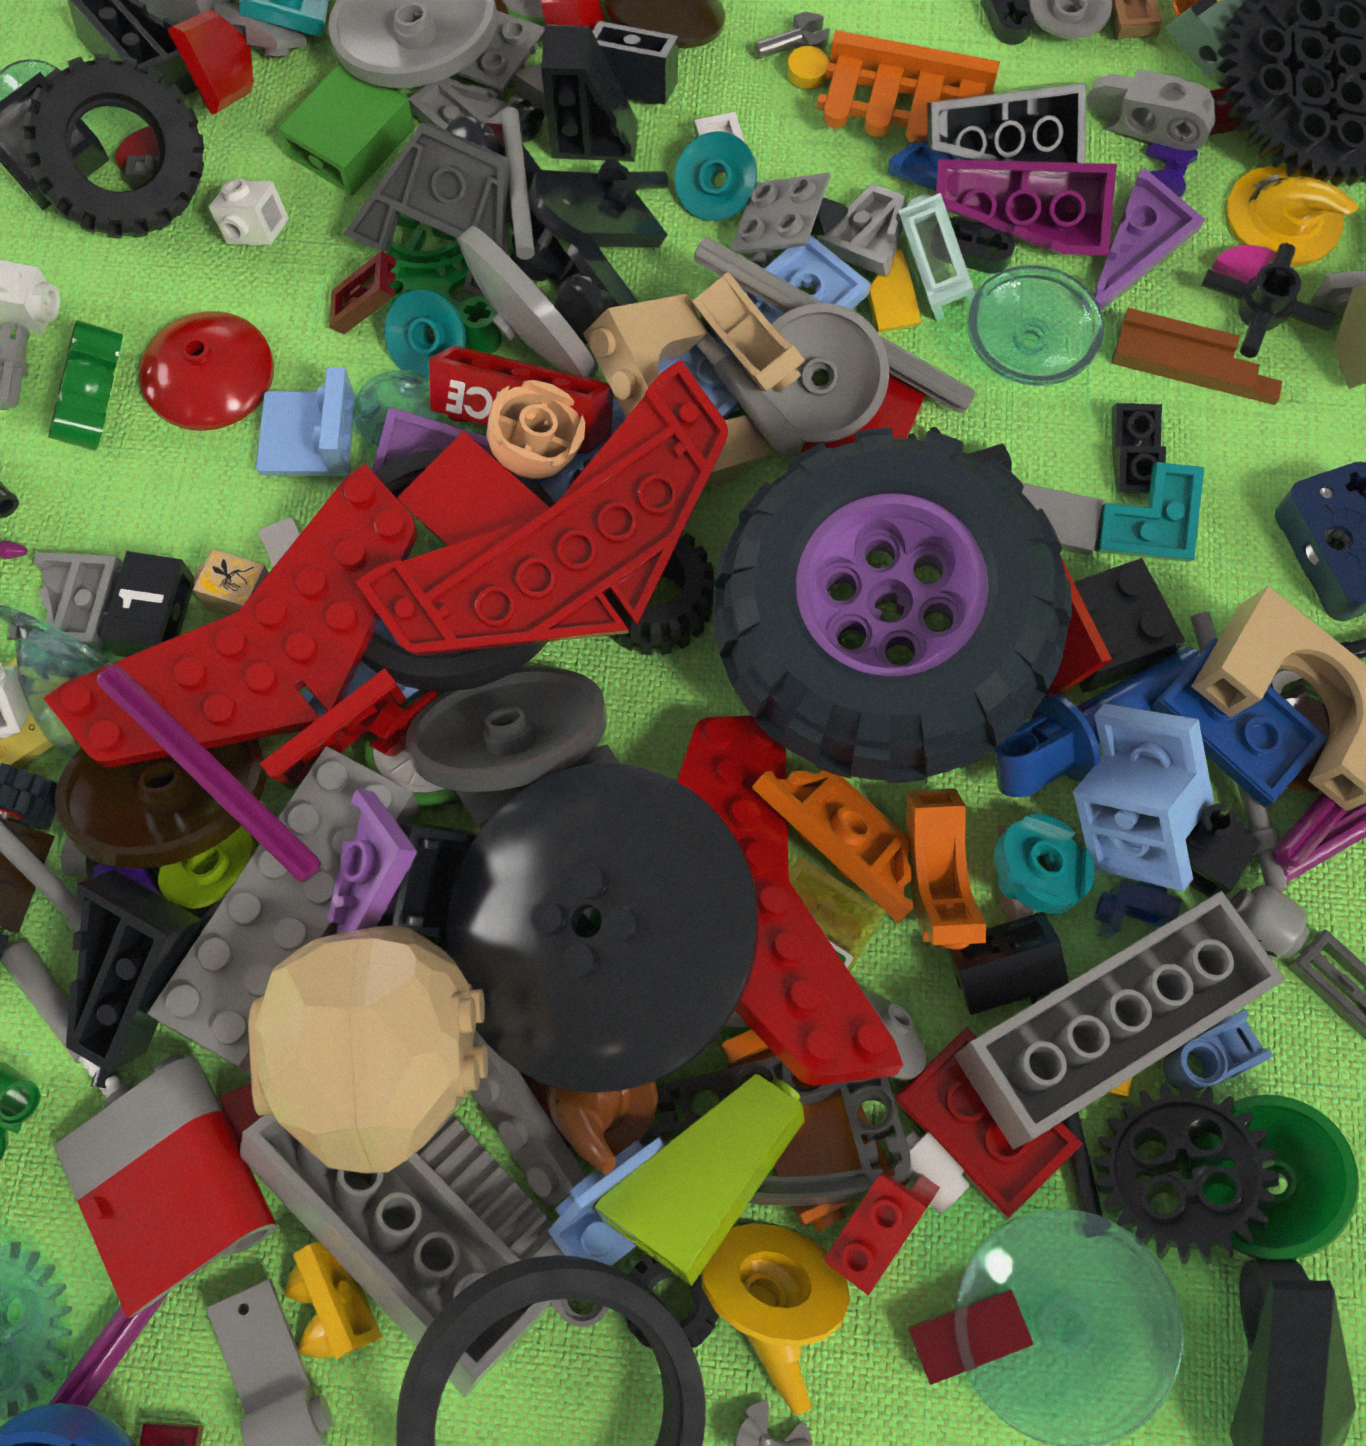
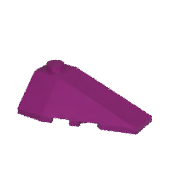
M938 159L936 194L941 193L947 211L1009 233L1012 236L1059 254L1108 256L1117 164Z

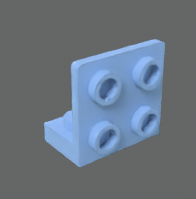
M327 367L325 386L320 385L318 392L267 391L264 394L256 469L260 475H349L356 396L345 367Z
M659 1137L645 1148L639 1141L628 1146L615 1157L616 1164L611 1173L599 1175L597 1171L593 1172L569 1192L571 1195L556 1207L560 1217L550 1227L548 1233L565 1256L587 1258L613 1266L637 1247L604 1223L594 1206L603 1195L665 1147V1144Z

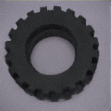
M95 54V60L86 62L80 56L69 60V67L61 72L55 68L46 76V84L42 88L37 87L33 93L29 112H26L24 120V145L27 160L39 190L46 200L50 201L57 208V212L68 221L71 219L81 225V229L93 234L95 231L108 234V238L121 239L122 236L132 235L135 238L147 236L151 231L156 229L160 231L170 225L172 220L178 215L180 216L188 207L197 190L204 166L203 135L199 134L197 128L198 119L193 108H187L183 101L184 94L175 84L171 87L162 80L163 74L158 70L150 67L147 71L137 66L136 59L123 56V62L110 60L109 54ZM106 106L119 107L135 113L150 126L158 142L159 162L155 173L144 185L130 191H110L93 184L81 173L72 156L71 136L78 120L88 111Z

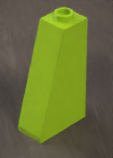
M756 1073L603 1195L594 1206L602 1221L692 1286L805 1121L803 1105L799 1101L800 1095L784 1081L774 1078L772 1082H769Z

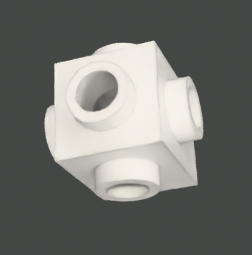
M241 178L230 180L221 187V191L209 206L214 221L217 223L226 244H247L248 246L271 245L289 220L273 181H245Z

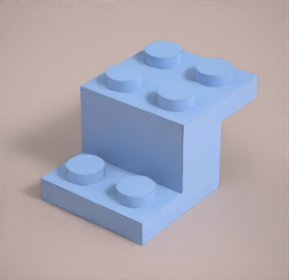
M1103 704L1094 714L1103 753L1101 762L1091 769L1073 791L1085 844L1092 856L1094 869L1184 892L1193 880L1185 839L1200 821L1204 811L1214 802L1199 719Z

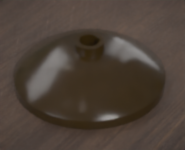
M720 0L603 1L605 11L615 24L679 36L678 48H694L714 41L721 34L725 22V10Z

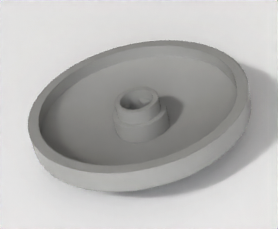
M337 0L330 14L328 30L338 60L353 76L377 86L409 88L443 80L474 62L490 44L497 27L498 16L495 0Z
M473 225L457 238L470 272L497 313L492 319L493 323L510 341L517 336L543 359L565 373L589 378L598 369L591 353L563 316L531 279L492 239Z

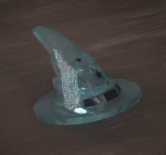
M0 605V623L8 628L7 640H15L18 680L28 708L43 736L64 755L72 758L78 751L73 737L43 698L63 683L112 663L93 649L46 622L20 610Z

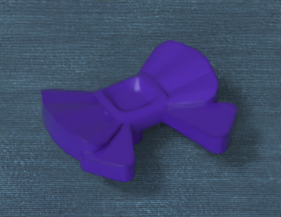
M1157 143L1149 146L1146 150V156L1166 163L1163 170L1150 171V173L1177 196H1183L1186 190V183L1183 177L1188 165L1197 159L1198 151L1196 149L1183 151Z

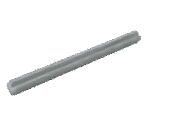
M704 237L695 251L694 260L720 276L729 271L741 288L784 313L799 306L823 303L709 237ZM880 336L887 351L890 374L958 413H964L975 396L974 389Z

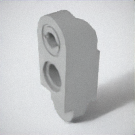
M1140 69L1137 70L1134 78L1108 73V75L1098 77L1094 81L1086 98L1088 107L1096 115H1099L1098 118L1109 120L1106 130L1183 151L1195 150L1204 145L1215 123L1214 99L1209 89L1198 83L1187 82L1186 78Z

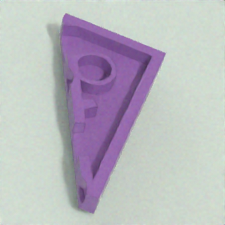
M1145 168L1140 170L1109 255L1088 307L1096 315L1196 234L1205 221L1204 217Z
M390 406L372 472L374 473L381 467L411 454L447 448L463 431L489 454H492L486 435Z
M356 789L352 798L351 805L359 807L361 815L356 839L343 842L340 856V871L335 880L327 919L329 922L338 923L336 934L377 927L417 854L415 847L374 791Z

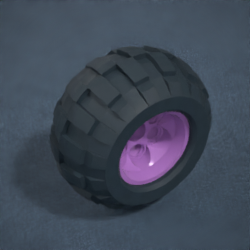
M892 427L857 431L855 442L831 449H826L824 442L793 458L788 463L789 470L771 485L765 482L738 515L739 523L730 540L722 548L714 580L713 623L719 654L736 695L739 696L757 724L783 748H788L800 757L814 763L815 767L850 779L853 776L872 780H887L888 783L925 780L926 777L945 773L956 768L962 769L993 752L998 745L1008 739L1019 727L1023 726L1047 693L1063 659L1072 610L1071 583L1066 577L1060 556L1062 550L1060 541L1043 509L1036 510L1022 493L1024 486L1021 481L994 458L989 463H984L962 452L963 443L961 440L927 431L925 441L893 438ZM883 551L892 557L893 562L885 568H874L867 563L866 558L872 552ZM921 566H931L938 570L941 578L934 583L925 584L916 579L914 572ZM837 583H847L854 588L855 594L849 600L836 601L830 597L828 591ZM887 602L897 605L896 613L901 615V617L891 622L881 619V610L877 607ZM942 613L948 617L952 626L944 632H933L927 628L924 619L929 614ZM846 630L859 631L866 639L861 647L854 650L843 648L837 640L841 633ZM903 645L912 651L914 658L906 665H895L887 659L885 654L890 647Z

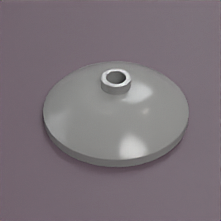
M813 303L799 306L776 319L772 326L790 344L795 346L805 362L797 367L801 376L783 391L778 393L777 391L774 392L771 388L767 392H762L799 433L803 442H835L847 438L862 429L871 421L882 405L889 382L887 351L875 328L855 311L830 303ZM819 371H823L829 376L828 383L821 387L816 386L812 382L813 375Z

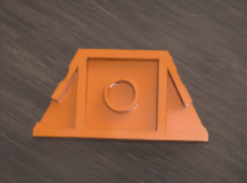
M820 770L818 773L793 771L787 779H777L774 773L770 771L765 772L751 787L797 829L798 834L805 842L821 851L835 864L837 871L843 877L853 881L898 924L914 908L913 901L904 896V887L912 880L911 866L907 860V855L910 853L909 837L844 777Z

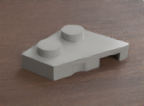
M450 78L427 84L408 98L413 114L422 122H429L442 129H446L453 119L461 115L472 116L479 122L482 128L485 123L502 124V110L518 99L512 96L510 102L492 98L489 97L488 89L475 85L465 86L457 80Z
M872 183L848 207L847 215L825 236L820 235L818 237L819 242L840 259L886 277L890 273L903 228L898 210L907 207L906 196Z
M35 552L34 562L42 570L44 587L40 589L42 605L47 609L45 622L49 640L58 647L101 650L103 640L100 638V619L103 612L109 609L114 593V574L119 567H122L123 561L117 556Z

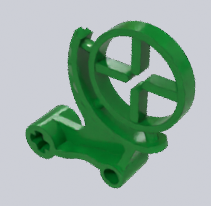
M400 213L397 225L413 229L414 232L405 248L392 241L390 249L386 251L390 256L396 258V266L390 270L395 273V282L390 285V287L395 289V296L385 303L386 313H388L394 301L404 293L418 289L435 291L446 297L459 312L465 328V348L488 354L496 352L500 347L501 334L492 321L497 313L487 298L474 296L462 302L450 296L454 289L465 283L469 270L457 238L431 227L434 236L453 242L436 250L420 251L426 240L425 227L420 225V221Z

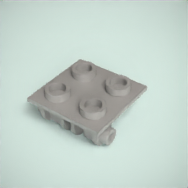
M497 11V27L490 44L474 62L456 74L482 83L483 88L488 89L489 97L503 100L507 94L506 90L510 86L509 82H513L512 78L517 70L525 68V62L529 56L537 51L536 43L545 31V28Z
M829 172L757 183L752 191L751 200L746 205L730 250L737 254L746 253L751 262L765 269L766 265L773 261L774 250L806 246L831 176Z

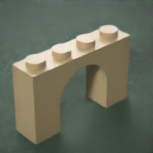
M687 293L608 308L583 333L626 418L645 396V391L659 376L658 362L682 357L708 334ZM748 415L725 421L728 427L727 441L705 487L743 476L771 455L757 427Z
M1267 586L1237 607L1191 687L1231 718L1262 700L1279 668L1295 672L1314 687L1323 700L1330 723L1328 741L1308 781L1345 811L1351 810L1366 803V664L1285 598Z

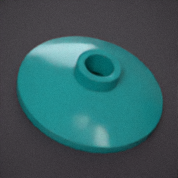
M714 131L695 138L681 153L675 169V188L682 205L694 216L707 221H722L735 216L749 203L752 191L756 187L758 170L755 157L744 141L727 132ZM725 172L727 177L725 184L721 187H716L715 177L717 174Z
M418 289L404 293L394 301L387 313L384 328L387 349L395 364L412 378L429 381V358L453 345L464 348L466 346L465 328L459 312L446 297L435 291ZM430 327H432L435 332V341H433L429 336Z

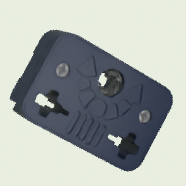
M1360 461L1298 481L1275 509L1276 521L1294 550V554L1306 577L1309 578L1319 596L1325 612L1329 617L1337 621H1348L1366 613V463Z

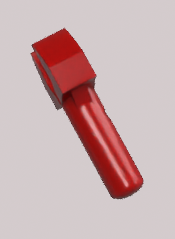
M431 690L426 691L405 709L392 703L383 708L369 730L379 737L371 742L369 746L387 756L393 757L398 755L405 749L406 734L412 720L428 703L439 696L438 693Z

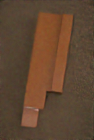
M1127 308L1122 319L1111 362L1114 365L1276 405L1279 400L1283 382L1258 375L1260 364L1234 358L1239 335L1132 308Z

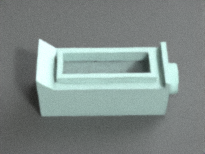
M941 193L934 196L922 195L914 198L907 204V207L898 211L936 320L945 317L941 307L965 296L970 307L977 305L978 301Z

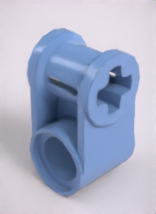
M1243 1009L1204 1031L1203 1034L1166 1055L1163 1063V1072L1166 1080L1173 1088L1181 1092L1183 1084L1189 1083L1193 1093L1215 1085L1230 1076L1239 1075L1274 1055L1270 1049H1263L1246 1021L1250 1015L1246 1009ZM1188 1054L1197 1057L1203 1067L1201 1078L1195 1076L1189 1070L1187 1065Z

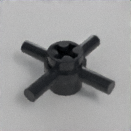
M1280 244L1273 262L1262 267L1258 274L1250 279L1248 283L1210 269L1207 270L1202 281V287L1240 300L1239 314L1241 320L1248 326L1240 348V353L1245 357H1256L1266 331L1277 327L1286 321L1288 317L1329 331L1334 323L1335 313L1297 300V294L1301 289V279L1299 274L1290 267L1296 251L1292 244Z

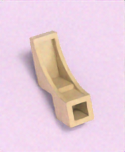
M729 271L692 301L694 308L723 346H727L761 391L767 392L772 388L774 392L780 393L801 376L797 367L805 362L804 358L795 346L790 344L765 318Z

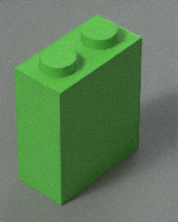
M341 63L323 79L278 127L287 157L352 196L415 129L410 102L400 90L362 81L349 73Z

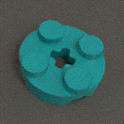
M1044 814L1027 815L1021 821L1014 822L997 839L994 850L995 866L999 873L997 885L1000 891L1009 899H1018L1025 906L1039 912L1061 915L1071 909L1091 890L1095 877L1092 856L1087 847L1083 851L1080 850L1078 844L1072 839L1076 833L1064 822ZM1039 855L1045 857V864L1051 867L1052 870L1046 871L1043 869L1036 858Z

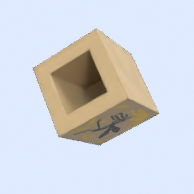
M212 549L206 563H202L195 573L193 591L207 610L229 616L240 610L269 572L263 564Z

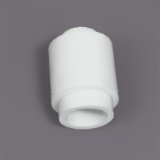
M912 1131L905 1138L912 1168L910 1180L906 1186L911 1190L921 1175H924L939 1186L940 1189L929 1206L931 1205L938 1214H941L968 1189L970 1184L962 1176L965 1170L929 1131L921 1138ZM901 1160L896 1161L890 1169L893 1170L896 1164L901 1163Z

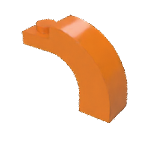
M956 788L906 791V823L910 849L908 861L911 866V889L917 923L923 942H931L933 946L940 945L948 949H962L969 946V944L986 943V922L975 903L968 878L965 848L966 805Z

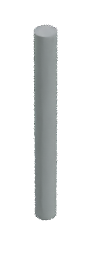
M507 107L502 110L501 118L506 158H509V191L516 255L520 259H530L534 256L535 251L519 113L516 108Z

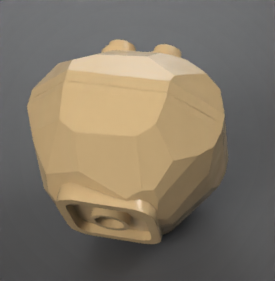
M399 925L377 926L334 934L309 942L273 969L265 995L256 999L250 1009L249 1047L255 1111L258 1115L274 1114L281 1126L329 1168L360 1173L389 1172L426 1145L445 1124L462 1100L467 1097L468 1092L478 1090L480 1079L487 1078L488 1054L486 1045H476L474 1040L476 1023L484 1022L485 1004L482 989L473 990L456 962L440 947L411 928Z

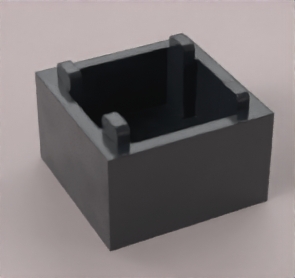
M394 819L417 850V854L377 926L399 925L411 928L420 935L447 937L448 908L452 889L462 861L478 833L458 828Z

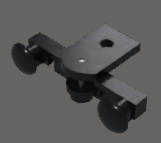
M461 115L453 119L445 129L506 157L502 124L485 123L482 128L479 122L472 116ZM522 144L535 254L530 259L518 258L516 255L515 237L513 235L512 246L514 249L510 254V258L530 279L545 281L548 278L557 290L553 306L563 316L581 341L587 344L583 333L608 308L638 303V300L599 247L659 248L668 234L637 193H635L630 203H622L606 196L612 183L596 182L595 177L597 173L541 170ZM509 191L508 223L513 228L511 200ZM554 234L570 243L567 251L563 249Z

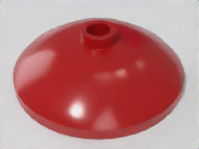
M220 311L189 314L165 326L147 345L139 366L140 387L152 410L172 425L195 431L220 429L248 416L264 400V394L269 391L274 376L273 355L261 331L242 317Z

